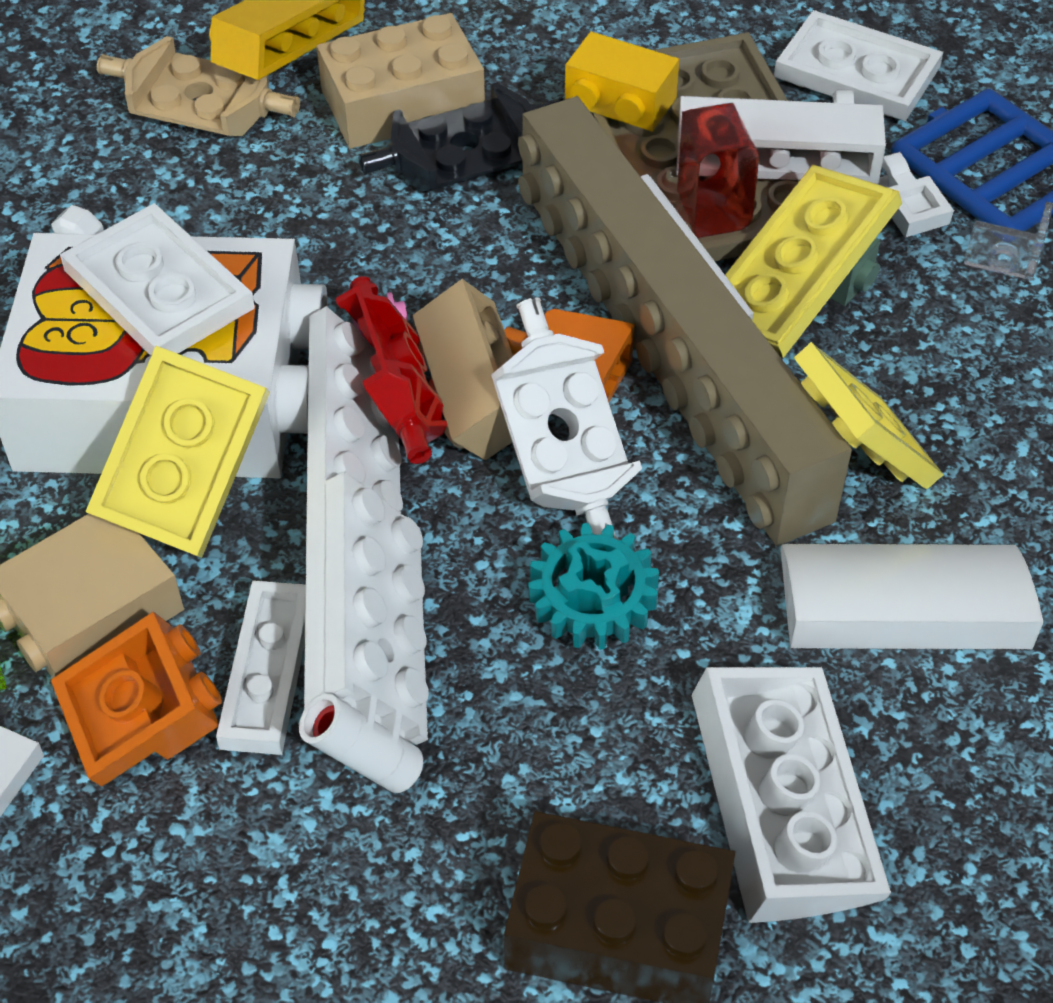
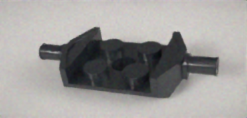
M496 82L491 84L490 100L473 103L437 115L426 116L407 123L401 109L395 110L392 120L391 143L387 144L386 148L358 154L360 168L363 174L367 175L368 173L392 166L395 173L401 172L419 191H431L523 164L518 148V138L523 136V113L563 101V97L537 105L534 103L530 104L524 97ZM466 146V147H472V148H474V149L469 150V151H464V150H463L462 148H460V147Z

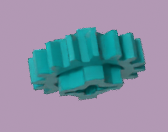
M583 523L581 536L573 538L568 531L563 529L559 531L558 547L546 542L540 546L541 561H531L529 602L535 603V619L538 623L551 620V636L557 639L568 631L573 633V647L580 648L586 637H593L598 649L602 650L606 647L607 636L612 634L622 643L628 642L630 624L643 630L646 628L648 611L656 610L658 590L656 589H658L659 570L651 567L652 553L649 548L634 552L635 535L629 533L619 541L614 538L613 525L607 524L601 535H595L589 523ZM565 568L567 570V573L558 577L560 572ZM558 577L559 585L553 587L555 580ZM633 584L634 588L630 597L622 603L620 598L628 594V586Z

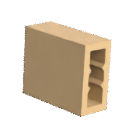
M91 514L85 515L0 564V627L4 632L15 628L21 636L16 643L27 663L35 672L45 668L52 678L150 613L155 612L167 621L184 610L175 575L139 533Z

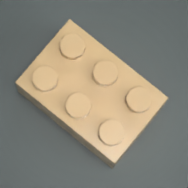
M452 13L433 15L423 20L398 26H387L377 31L351 37H340L334 41L316 45L321 91L349 149L390 139L393 112L395 110L401 109L408 123L426 116L437 115L485 101L484 68Z

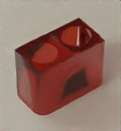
M734 103L682 111L677 191L691 229L697 238L740 231L746 228L753 219L759 152ZM710 153L718 156L720 167L717 173L707 180L699 181L701 161Z

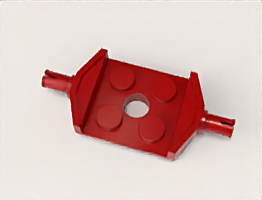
M357 277L350 283V290L338 296L335 300L337 305L341 309L346 310L356 321L367 341L376 350V354L370 357L376 373L363 380V386L388 423L396 431L398 437L402 439L407 453L406 456L410 463H424L432 455L428 443L443 435L447 428V421L442 419L443 402L427 383L424 374L427 371V366L418 349L420 339L416 331L388 297L378 295V287L370 281L369 277Z

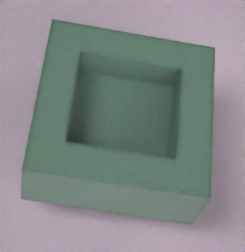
M875 238L830 299L845 307L859 291L866 292L870 289L880 270V264L876 263V258L881 240Z

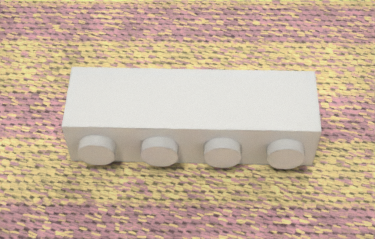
M681 96L676 175L800 180L813 164L878 184L886 147L883 105Z

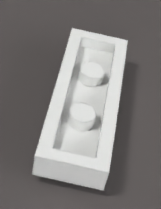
M252 580L216 734L219 750L282 755L305 646L306 585Z

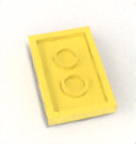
M810 342L794 357L807 375L801 381L802 386L821 407L825 408L828 405L838 416L832 424L853 448L856 449L860 446L877 465L880 466L884 463L889 471L901 482L910 477L926 490L944 475L886 402L825 352Z
M155 346L85 512L202 558L270 391L258 384Z

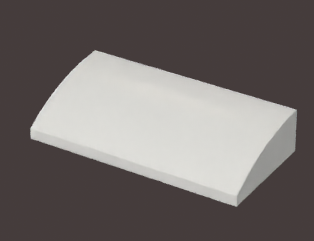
M782 544L781 546L790 648L1033 649L1043 625L1042 613L1030 571L1016 545Z
M707 667L692 693V699L730 850L736 851L734 867L748 923L819 916L886 900L891 891L823 668Z

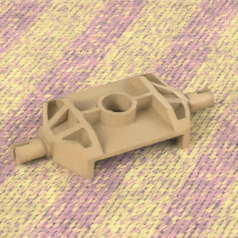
M166 36L137 53L134 58L126 60L101 54L97 61V71L99 74L124 79L128 111L135 115L228 136H243L259 117L265 118L269 111L296 117L300 108L298 96L272 92L269 87L268 75L260 80H256L210 62L211 60L176 53L173 37Z

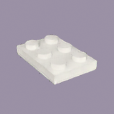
M813 10L777 59L774 77L832 97L835 90L853 89L854 104L883 105V114L885 116L906 121L939 70L943 52Z
M155 203L60 254L64 271L149 355H152L155 346L178 354L255 309L252 292Z

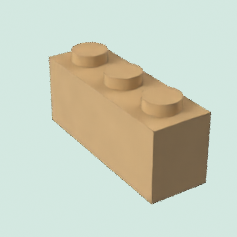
M461 279L412 316L420 339L418 349L427 360L432 376L429 385L440 397L444 405L443 414L447 421L446 436L457 448H465L486 461L512 443L491 374L513 357V353L495 302Z

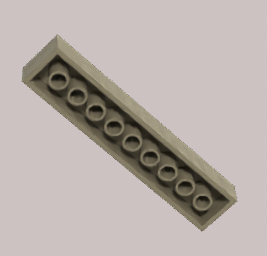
M575 96L523 113V136L518 138V148L523 160V175L519 176L518 184L524 201L528 205H534L541 215L543 226L548 235H555L563 246L570 266L573 269L578 268L586 278L589 291L596 302H603L613 320L635 324L633 346L637 351L641 366L646 372H652L662 385L664 396L670 407L674 410L679 409L687 420L696 444L701 448L706 447L717 463L723 482L730 488L734 487L744 500L752 523L759 529L763 528L776 547L836 523L852 451L851 447L835 429L820 407L804 389L799 380L581 99Z

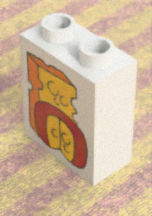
M33 233L0 347V438L12 471L101 474L151 358V355L64 271L60 254L96 234ZM191 236L252 292L255 309L178 354L263 386L270 391L236 477L281 478L287 434L308 433L309 365H298L300 350H309V316L326 306L328 307L326 286L324 284H301L295 239Z

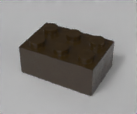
M534 811L504 932L505 970L660 1003H710L736 851Z

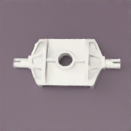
M536 297L533 300L530 298L517 304V309H519L528 336L521 342L523 348L492 373L491 376L531 501L542 507L575 510L577 516L585 514L593 534L601 535L607 524L612 525L608 509H606L609 505L608 499L613 497L641 471L642 466L640 461L628 463L595 362L598 357L604 354L602 345L562 334L554 335L552 330H548L549 327L540 298ZM550 414L557 415L566 421L569 427V438L567 441L557 439L548 428V417ZM614 531V538L618 540Z

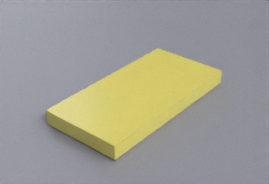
M812 164L725 274L754 313L752 321L781 358L787 355L902 205L899 191Z

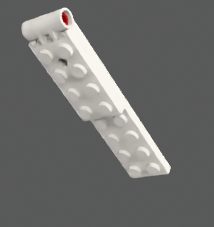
M326 306L309 316L304 711L299 722V733L301 738L308 744L393 793H400L409 789L419 778L423 768V755L421 750L415 745L428 740L426 702L429 692L425 677L424 649L427 644V638L423 622L425 587L422 580L421 567L423 538L420 527L411 518L401 514L403 508L400 494V464L402 458L399 450V437L362 383L363 380L376 373L370 357L376 354V350L361 336L358 329L352 323L345 322Z

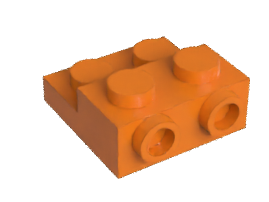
M152 612L51 679L87 777L96 784L103 787L154 752L169 760L219 726L213 709L222 703L221 696L214 683L205 673L199 672L197 674L192 660L200 656V649L193 636L183 625L179 624L173 627L155 612Z

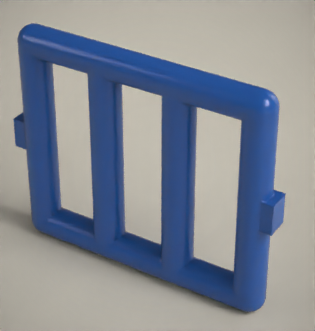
M985 89L950 110H946L943 107L929 114L926 124L896 140L891 145V154L900 152L910 170L921 178L930 176L940 192L1006 240L1014 239L1050 215L1053 217V191L1011 217L990 203L1053 164V131L992 89ZM986 110L1005 122L938 163H935L919 151L921 148ZM1022 135L1041 147L1038 151L973 190L954 177L956 174Z

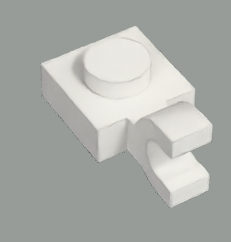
M900 152L884 156L882 167L887 175L879 177L878 185L899 191L902 205L892 216V219L904 237L949 225L954 210L931 177L926 176L915 179Z

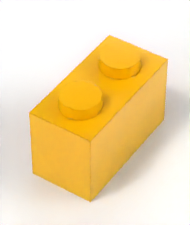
M590 31L565 64V100L578 96L590 112L653 132L677 98L680 59Z

